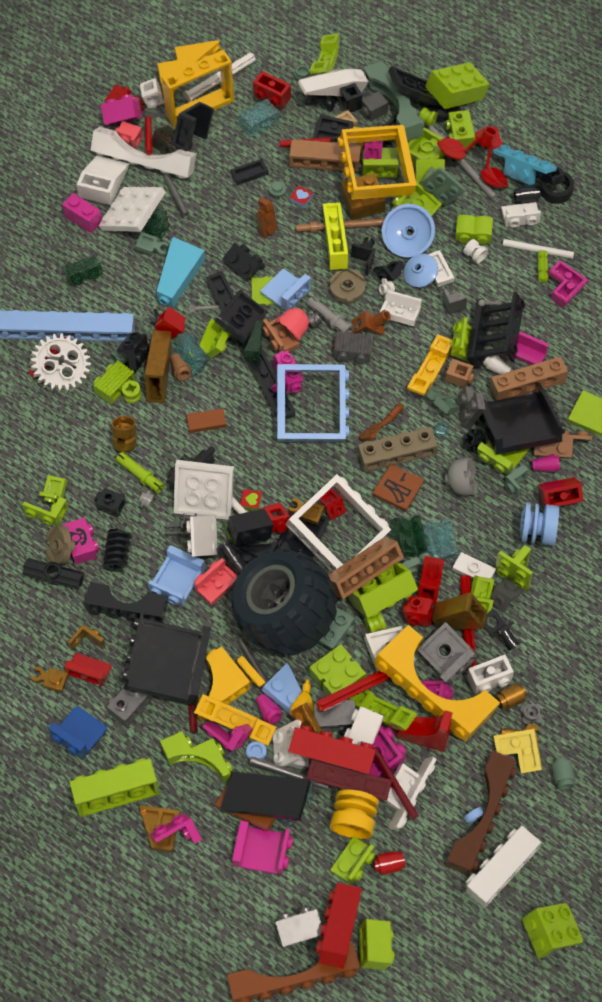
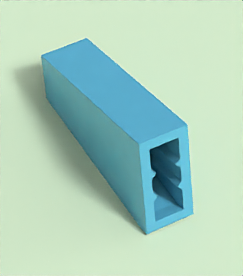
M175 237L171 239L157 288V298L162 305H169L174 308L204 263V250Z

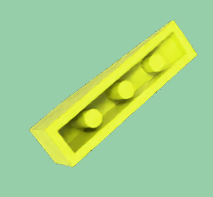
M341 203L323 204L330 270L348 269V249Z

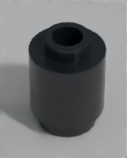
M535 184L519 186L513 192L515 203L537 202L538 198H540V189Z

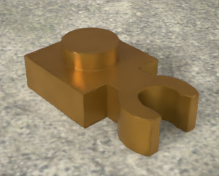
M292 498V504L296 505L297 508L289 507L288 512L294 515L305 504H302L299 499ZM315 503L300 517V520L318 526L325 506Z
M41 667L34 668L35 672L40 673V676H31L32 682H44L43 688L60 693L63 692L69 677L68 672L50 667L48 672H44Z

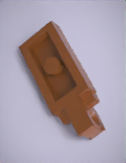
M263 196L258 200L260 210L256 212L260 235L266 238L275 233L277 223L273 203Z

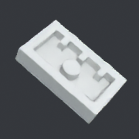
M536 202L501 207L505 227L515 228L519 225H535L540 223L541 211L538 210Z

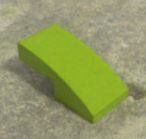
M474 575L471 593L488 613L492 610L494 600L490 599L495 580Z

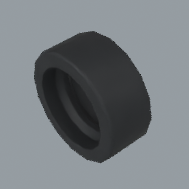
M563 171L565 179L562 183L567 186V190L564 192L550 191L546 187L548 182L541 180L540 194L547 202L561 204L571 198L574 181L567 172Z

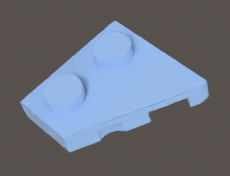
M287 663L261 690L289 714L292 703L302 692Z

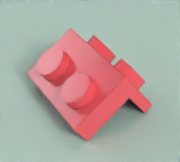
M221 558L218 562H213L207 572L200 574L195 579V591L212 606L234 586L237 575L226 566L225 560Z

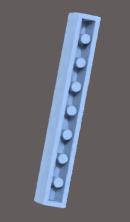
M0 310V338L46 339V336L52 339L53 334L57 338H60V335L63 334L64 337L70 335V340L77 338V340L124 341L135 329L134 314Z

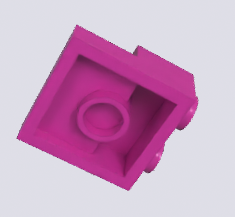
M381 725L373 743V748L377 747L391 771H393L399 764L408 759L405 755L407 750L402 743L399 742L397 744L393 737L396 735L389 726L385 728ZM374 759L370 774L382 777L384 773Z

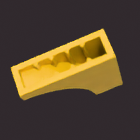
M222 646L211 650L205 658L206 665L213 677L209 697L230 704L251 689L248 678ZM197 714L198 719L202 723L207 720V718Z

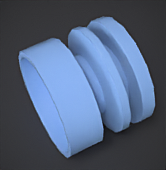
M526 502L520 519L519 531L521 542L526 543L528 534H530L531 543L534 544L537 535L541 536L542 545L555 546L559 506L546 504L544 512L541 513L539 512V504L535 503L534 512L530 511L531 503Z

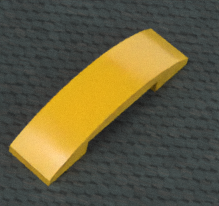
M437 334L417 374H414L407 386L408 390L423 396L427 393L452 349L451 339Z
M202 694L194 713L231 729L248 724L253 728L249 737L267 746L276 730V726Z

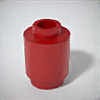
M395 850L378 854L376 859L373 860L375 872H379L381 876L400 872L401 869L405 868L402 851L397 852Z

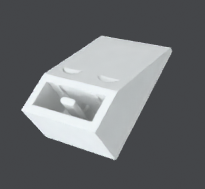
M96 156L80 175L76 184L78 196L83 199L111 205L129 168V163Z
M216 516L190 517V521H187V533H191V540L188 541V552H192V556L217 555Z

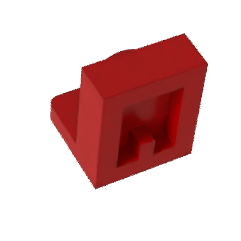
M333 488L317 501L320 505L325 506L324 509L330 520L346 513L342 496Z

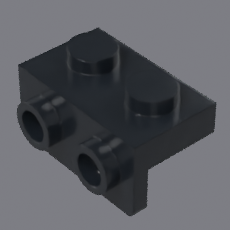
M234 243L222 260L249 282L259 268L264 270L266 266L262 264L263 260L259 256L249 253L251 249L245 244L239 245Z
M132 332L117 348V353H127L130 370H137L149 355L150 345L147 341V335Z

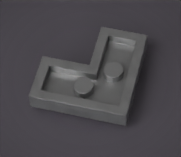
M465 386L458 395V404L461 409L460 418L463 421V427L471 428L486 409L483 393L474 394L472 387Z

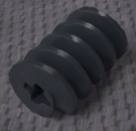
M120 529L108 530L103 562L105 570L120 572L122 568L128 566L126 560L129 559L127 553L130 552L128 548L131 545L129 540L132 538L130 533Z

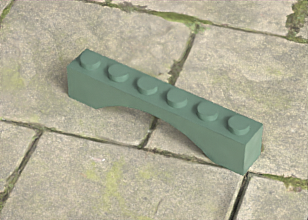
M382 61L363 67L369 89L374 92L379 91L397 107L399 111L396 118L397 125H404L407 141L423 136L424 121L422 118H419L416 108L411 106L409 98L396 91V87L388 73L389 68L385 67Z

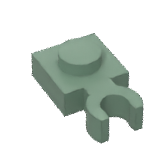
M141 232L135 250L152 255L154 251L158 256L165 257L166 252L162 251L161 248L168 249L169 244L166 242L159 243L157 242L158 237Z
M430 388L426 393V396L434 400L433 403L444 414L455 413L459 408L449 397L443 396L437 388L433 390Z
M425 553L419 558L415 557L402 563V565L410 569L414 577L423 568L425 556H431L429 553Z

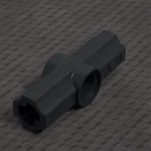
M28 558L24 564L23 575L45 580L50 585L60 584L79 589L82 586L84 572L62 567L57 562L47 563ZM52 572H58L56 575H50Z

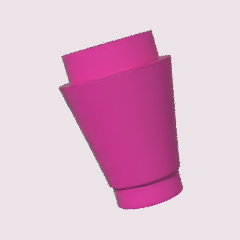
M554 454L532 459L533 471L556 473V471L560 470L559 455L554 456Z
M266 694L257 697L256 702L264 721L270 724L278 722L282 718L281 708L267 697Z

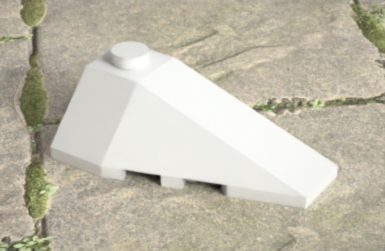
M334 69L330 72L320 73L298 81L305 95L343 96L340 88L356 83L362 93L368 83L364 72L359 69Z

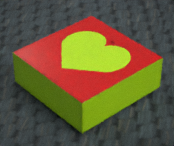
M243 489L240 505L246 510H259L262 492Z

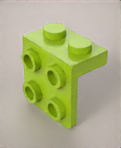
M490 441L486 445L481 442L477 447L478 457L482 461L490 463L497 471L509 475V472L520 463L530 449L495 454Z
M566 903L536 908L522 918L538 959L548 956L556 949L579 945L583 942L578 926Z

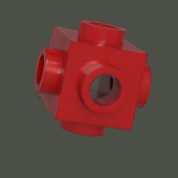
M410 596L408 602L403 606V615L406 617L407 624L430 627L434 611L433 599Z

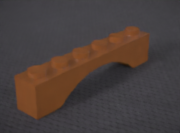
M351 942L344 969L318 963L307 971L286 977H270L247 969L228 974L227 978L233 1002H251V1000L258 998L260 1001L271 999L274 994H291L294 992L293 989L301 987L302 990L311 989L315 986L314 984L320 982L330 984L336 981L335 978L343 976L344 979L353 978L356 976V973L360 972V966L354 944Z

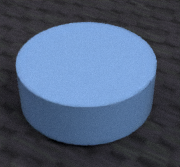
M254 741L247 746L246 755L249 760L251 756L262 760L265 759L267 750L263 743Z
M478 807L463 818L467 824H471L483 817L485 813L481 807Z

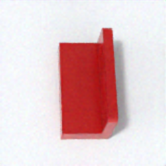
M75 653L72 661H66L64 669L70 676L104 686L112 666L109 663Z

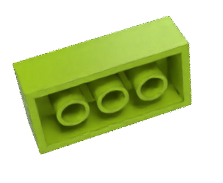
M145 758L138 759L129 765L120 764L115 766L114 769L108 771L99 770L94 775L87 777L82 775L69 781L80 817L160 795L151 758L147 760Z

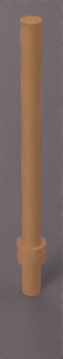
M385 218L343 221L344 228L382 226ZM310 222V224L296 225V232L310 231L313 233L318 232V230H325V223Z

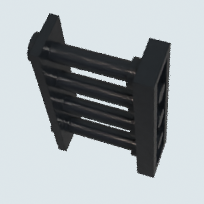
M513 292L512 302L494 306L484 305L481 307L478 304L481 299H477L467 352L468 361L473 365L474 369L481 368L482 360L490 356L506 354L511 362H515V357L518 353L517 344L522 312L525 308L524 300L520 298L517 292ZM510 310L509 317L489 320L491 313ZM508 325L507 332L487 335L489 328ZM505 340L504 347L484 350L488 342Z

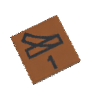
M390 464L373 491L372 496L407 512L422 487L424 479Z

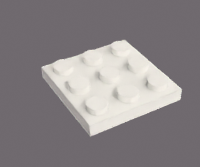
M123 187L106 215H104L99 227L103 231L141 232L166 192L162 187Z
M176 460L174 513H185V515L195 516V513H197V516H216L217 519L228 520L229 516H232L234 467Z

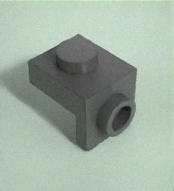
M505 579L495 587L490 599L494 600L493 606L501 612H505L509 604L519 596L522 589L516 586L515 583Z

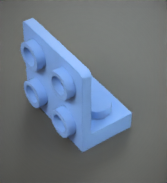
M282 269L261 289V294L286 311L291 309L311 290V277L304 274L301 278H296L287 270Z

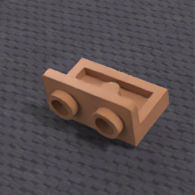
M267 319L263 320L262 332L265 337H269L274 351L277 350L278 353L281 351L290 352L300 347V343L294 334L280 322L276 323L277 319L268 322Z

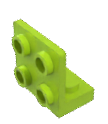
M363 148V176L375 173L377 178H398L397 148H382V159H364Z

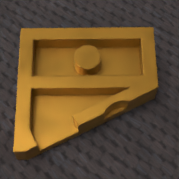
M140 805V811L152 850L173 853L177 831L158 842H155L150 834L154 832L153 830L156 827L172 822V819L180 814V810Z

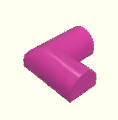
M561 260L548 272L550 277L560 283L552 292L551 297L561 307H565L588 283L587 278Z

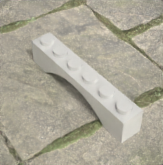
M98 127L93 131L90 151L96 152L97 155L112 156L114 160H126L129 164L144 165L147 169H158L164 174H176L179 178H188L193 174L196 153L179 149L165 155H147L128 145L114 130Z

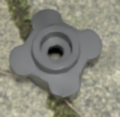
M310 309L311 313L307 316L312 327L318 326L321 328L319 323L322 321L318 313H313Z
M538 704L523 705L520 711L523 713L522 722L527 725L531 722L540 723L542 721Z

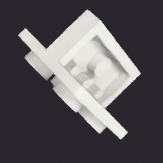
M295 720L275 730L273 734L274 764L299 769L309 767V757L288 752L295 727L300 728L301 720Z

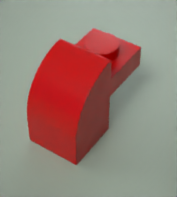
M425 556L417 597L433 599V604L436 605L445 559Z

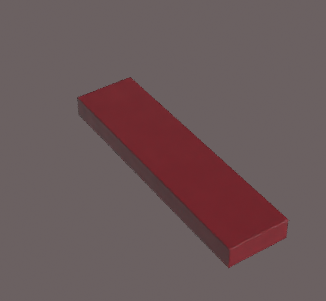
M311 759L306 778L342 789L362 791L386 801L388 800L392 784L390 779L358 772L316 759Z

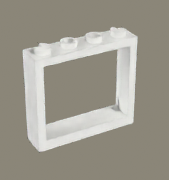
M337 474L285 524L331 572L343 564L299 518L333 486L380 532L358 554L382 539L391 530L389 524L383 518H379L376 515L374 508L366 504L362 500L361 495L348 486L346 479L339 477Z

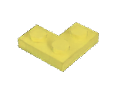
M535 729L494 736L498 753L503 755L518 753L521 773L543 770Z

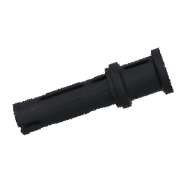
M229 539L216 550L222 553L227 560L226 564L231 565L237 575H240L244 570L245 564L241 559V553L236 551L231 544L232 540Z

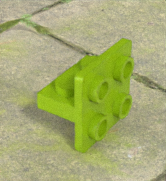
M524 545L521 550L517 549L512 558L500 551L495 567L499 576L502 578L507 577L520 589L523 588L526 591L530 588L533 574L531 570L526 568L531 549Z

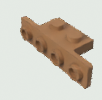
M565 430V433L562 434V442L534 447L533 455L548 456L554 454V456L559 455V457L572 458L573 439L592 440V436H588V432L577 431V435H571L569 431Z

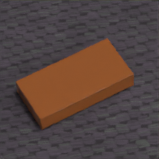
M223 408L186 414L189 433L226 427Z

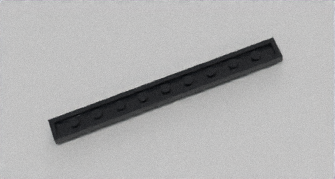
M221 271L207 276L206 282L222 312L235 295ZM253 331L244 344L238 339L236 341L277 419V392L275 393L271 389V386L277 383L276 374ZM285 393L286 420L295 416V410Z

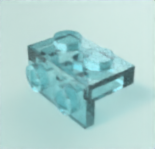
M178 334L176 338L180 343L175 350L191 367L192 374L194 376L199 375L210 359L193 335Z
M451 519L435 523L425 520L426 527L424 528L426 538L430 540V544L427 545L430 556L440 559L459 556Z

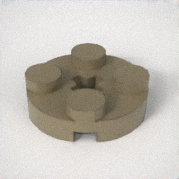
M348 269V271L344 272L340 270L330 280V293L340 302L353 304L365 294V279L356 270ZM351 284V288H345L344 286Z
M67 526L51 527L46 537V541H49V547H46L47 557L50 562L53 561L59 563V565H66L71 552L75 550V542L71 540Z

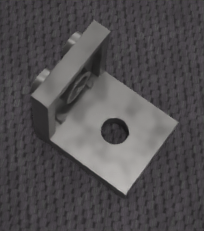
M447 622L417 649L448 684H452L461 673H464L480 657ZM443 645H449L451 648V653L448 656H443L440 653V648Z

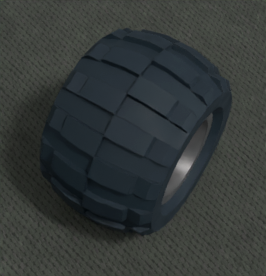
M276 549L274 552L266 551L261 553L259 557L253 561L251 560L244 566V570L237 576L234 582L235 587L231 593L230 601L232 603L233 616L245 636L263 650L281 655L300 654L302 650L307 648L310 650L317 645V642L323 636L327 635L332 621L336 618L337 610L335 604L337 603V597L328 573L314 559L303 553L287 549Z

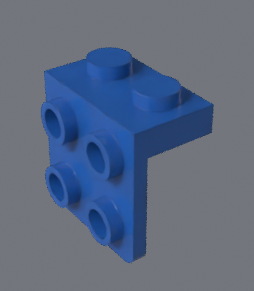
M79 706L70 712L60 726L53 722L48 728L51 734L50 738L56 744H62L73 756L77 755L81 759L87 756L107 731L105 724Z

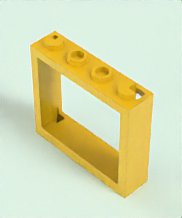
M224 50L162 76L166 117L174 128L176 127L178 114L199 101L214 108V110L234 102L232 61ZM220 69L221 89L175 108L173 89Z
M404 125L342 129L340 138H338V147H341L342 150L341 162L345 164L344 177L348 179L347 192L351 194L352 200L414 195L417 184ZM395 140L404 183L357 187L348 143Z

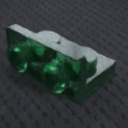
M95 255L62 266V271L69 286L80 285L86 280L96 279L103 275L101 263L98 262Z
M415 515L410 520L393 518L390 521L394 539L398 542L403 556L418 557L428 549L419 515Z

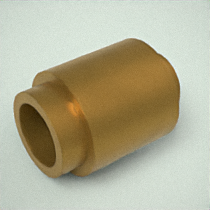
M515 683L499 691L495 699L500 702L499 707L502 710H509L526 701L525 696H527V693L522 685L519 686Z

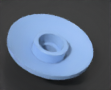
M418 254L412 257L404 268L406 282L415 288L428 286L435 280L438 274V264L428 254Z

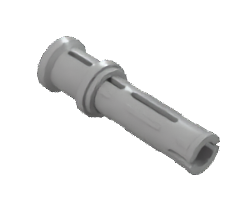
M314 296L308 299L306 305L325 319L331 329L343 333H352L354 331V325L348 324L343 320V316L333 313Z

